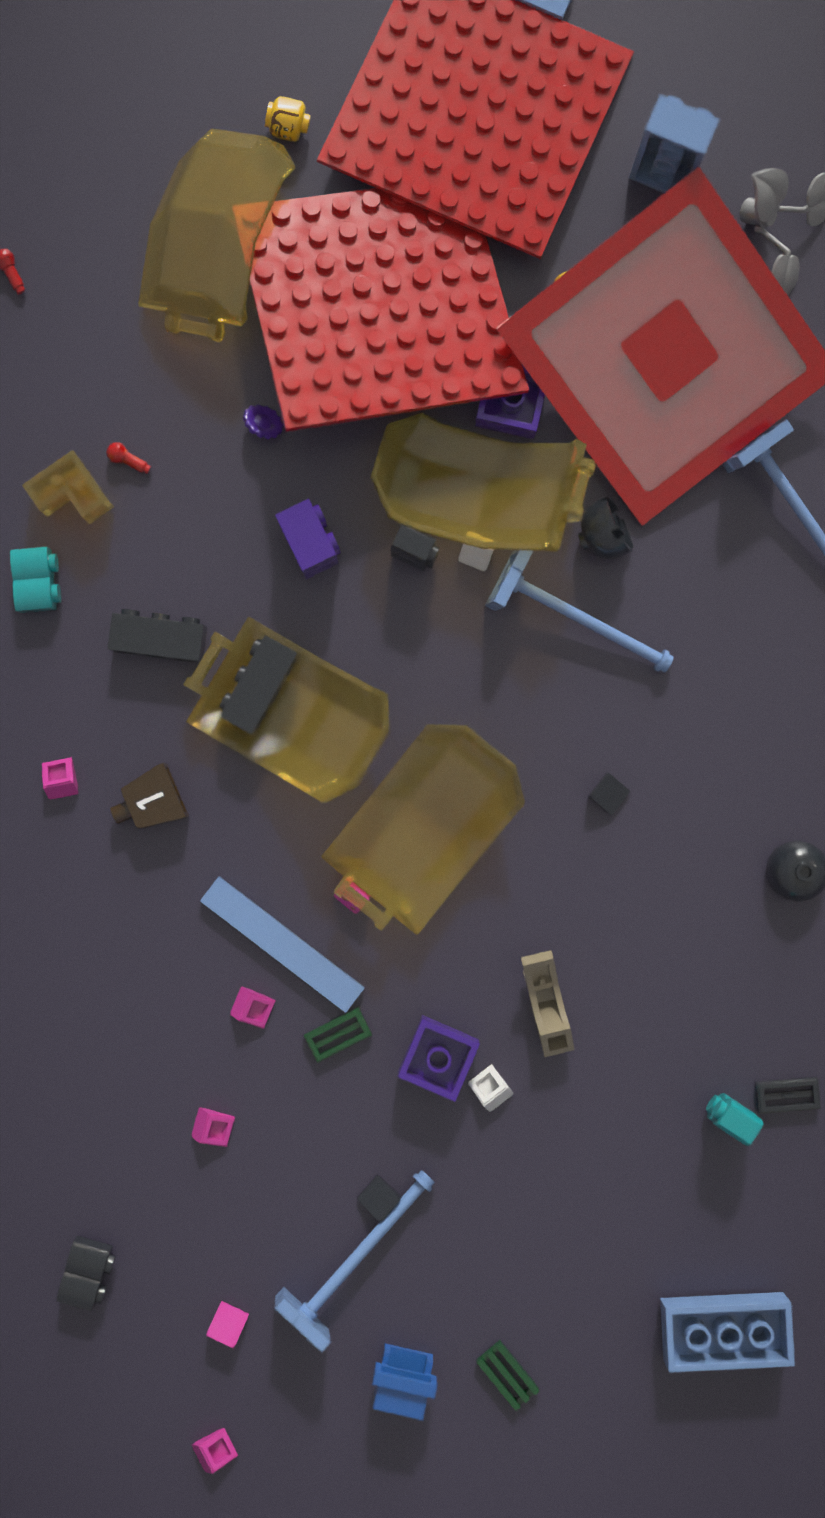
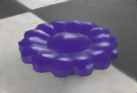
M250 405L244 411V425L249 428L252 434H256L257 437H264L266 439L271 437L277 438L282 433L284 426L281 422L282 418L268 406Z

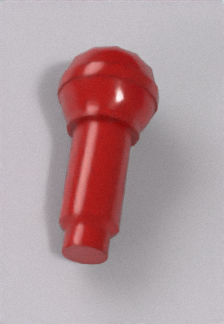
M0 249V269L4 271L13 290H16L17 294L24 293L26 290L15 268L14 254L8 249Z
M113 442L108 446L106 455L111 462L124 463L141 473H149L151 466L146 461L129 453L122 443Z

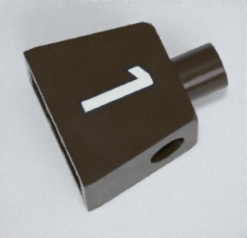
M167 763L158 764L122 787L121 792L125 802L110 808L117 825L133 818L137 829L190 817Z

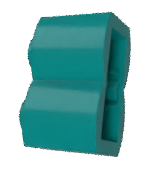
M48 547L10 550L15 611L26 613L57 610V603L61 602L60 586L54 582V572L59 570L57 554H52V550Z
M721 1093L719 1096L714 1095L707 1104V1118L715 1126L745 1146L751 1145L763 1126L762 1119L725 1093Z

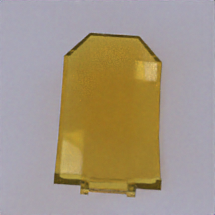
M211 128L179 160L150 223L139 296L140 307L165 312L164 326L167 332L178 333L182 331L207 336L211 341L221 342L225 336L224 323L242 326L248 320L246 301L256 242L283 181L295 169V164L284 145L261 135ZM180 313L207 318L208 324L182 319Z
M419 413L386 425L370 478L388 518L401 525L404 524L423 533L481 549L557 552L560 549L566 523L582 520L584 513L582 504L589 477L594 474L596 464L591 459L583 458L587 444L578 439L571 443H510L448 426L424 413Z
M249 616L233 642L214 632L210 638L212 643L192 677H187L183 684L202 695L186 722L324 804L358 788L390 735L388 694L317 657ZM264 635L300 654L256 735H251L219 717L222 712L219 706L226 693L232 694L238 684L234 682V679L242 665L247 667L253 656L249 655V652L254 642L258 638L262 640ZM222 648H225L229 652L209 686L201 685Z
M427 724L369 799L321 856L323 860L344 876L333 892L339 897L341 895L376 922L374 926L380 931L394 916L413 933L418 935L470 868L524 806L525 800L516 765L467 726ZM354 882L386 908L384 913L352 888L350 884Z

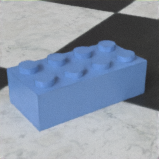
M660 94L644 131L629 178L666 193L700 166L719 119L713 117V114L705 109H694L684 105L683 101L677 97H665Z
M783 1292L660 1298L663 1361L669 1372L795 1366L792 1307L790 1300Z

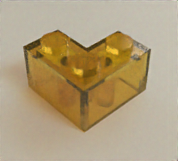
M73 450L22 485L38 509L47 517L70 501L82 518L89 524L114 508V505L86 465Z

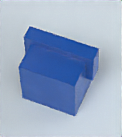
M385 1344L381 1363H375L372 1385H376L373 1409L423 1420L427 1398L434 1399L437 1389V1376L431 1375L433 1354Z

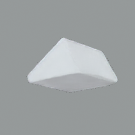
M468 535L465 538L458 559L461 563L485 571L495 547L493 544Z
M492 1064L468 1082V1085L489 1112L513 1095L510 1087Z

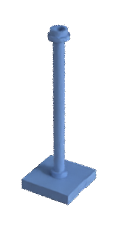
M785 420L769 428L722 465L730 473L744 467L753 459L756 463L760 462L825 556V533L770 455L772 453L770 447L794 430L789 421Z
M522 545L511 553L485 606L497 611L505 607L512 592L516 593L519 591L655 664L654 670L666 672L669 669L674 656L670 655V652L666 649L660 653L525 581L524 576L521 574L533 553L532 550Z
M423 1170L413 1175L416 1180L415 1183L308 1303L304 1302L302 1304L285 1287L275 1296V1309L321 1352L329 1345L330 1335L329 1329L317 1318V1311L425 1189L431 1192L435 1182Z

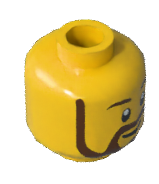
M279 96L274 102H269L265 127L269 128L270 135L275 138L296 142L300 138L301 132L307 134L311 115L305 114L306 108L302 101Z

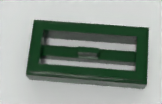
M359 1007L304 1034V1038L317 1063L372 1036V1032ZM356 1016L358 1021L314 1043L312 1038ZM359 1027L362 1028V1033L319 1053L318 1048Z
M501 1340L476 1359L477 1364L515 1411L520 1408L523 1402H528L533 1394L536 1395L540 1392L539 1387ZM498 1350L529 1387L524 1391L495 1355ZM490 1359L517 1392L519 1395L517 1398L510 1392L486 1360Z

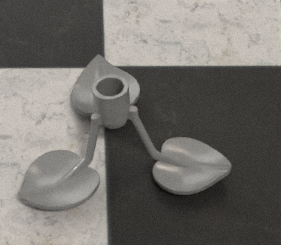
M771 168L751 175L755 188V199L747 198L743 202L739 216L741 222L754 225L756 233L762 234L783 252V254L776 258L771 272L788 296L797 283L800 267L799 259L797 256L791 255L790 249L765 230V228L774 224L777 212H807V225L817 226L825 220V173L817 175L812 180L807 191L806 206H780L779 204L784 200L788 191V176L783 170Z

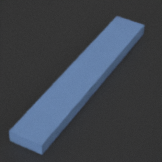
M220 876L200 900V902L345 1013L364 990V986Z

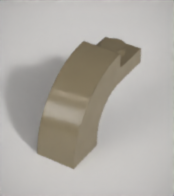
M552 951L521 957L527 992L544 1057L575 1050Z

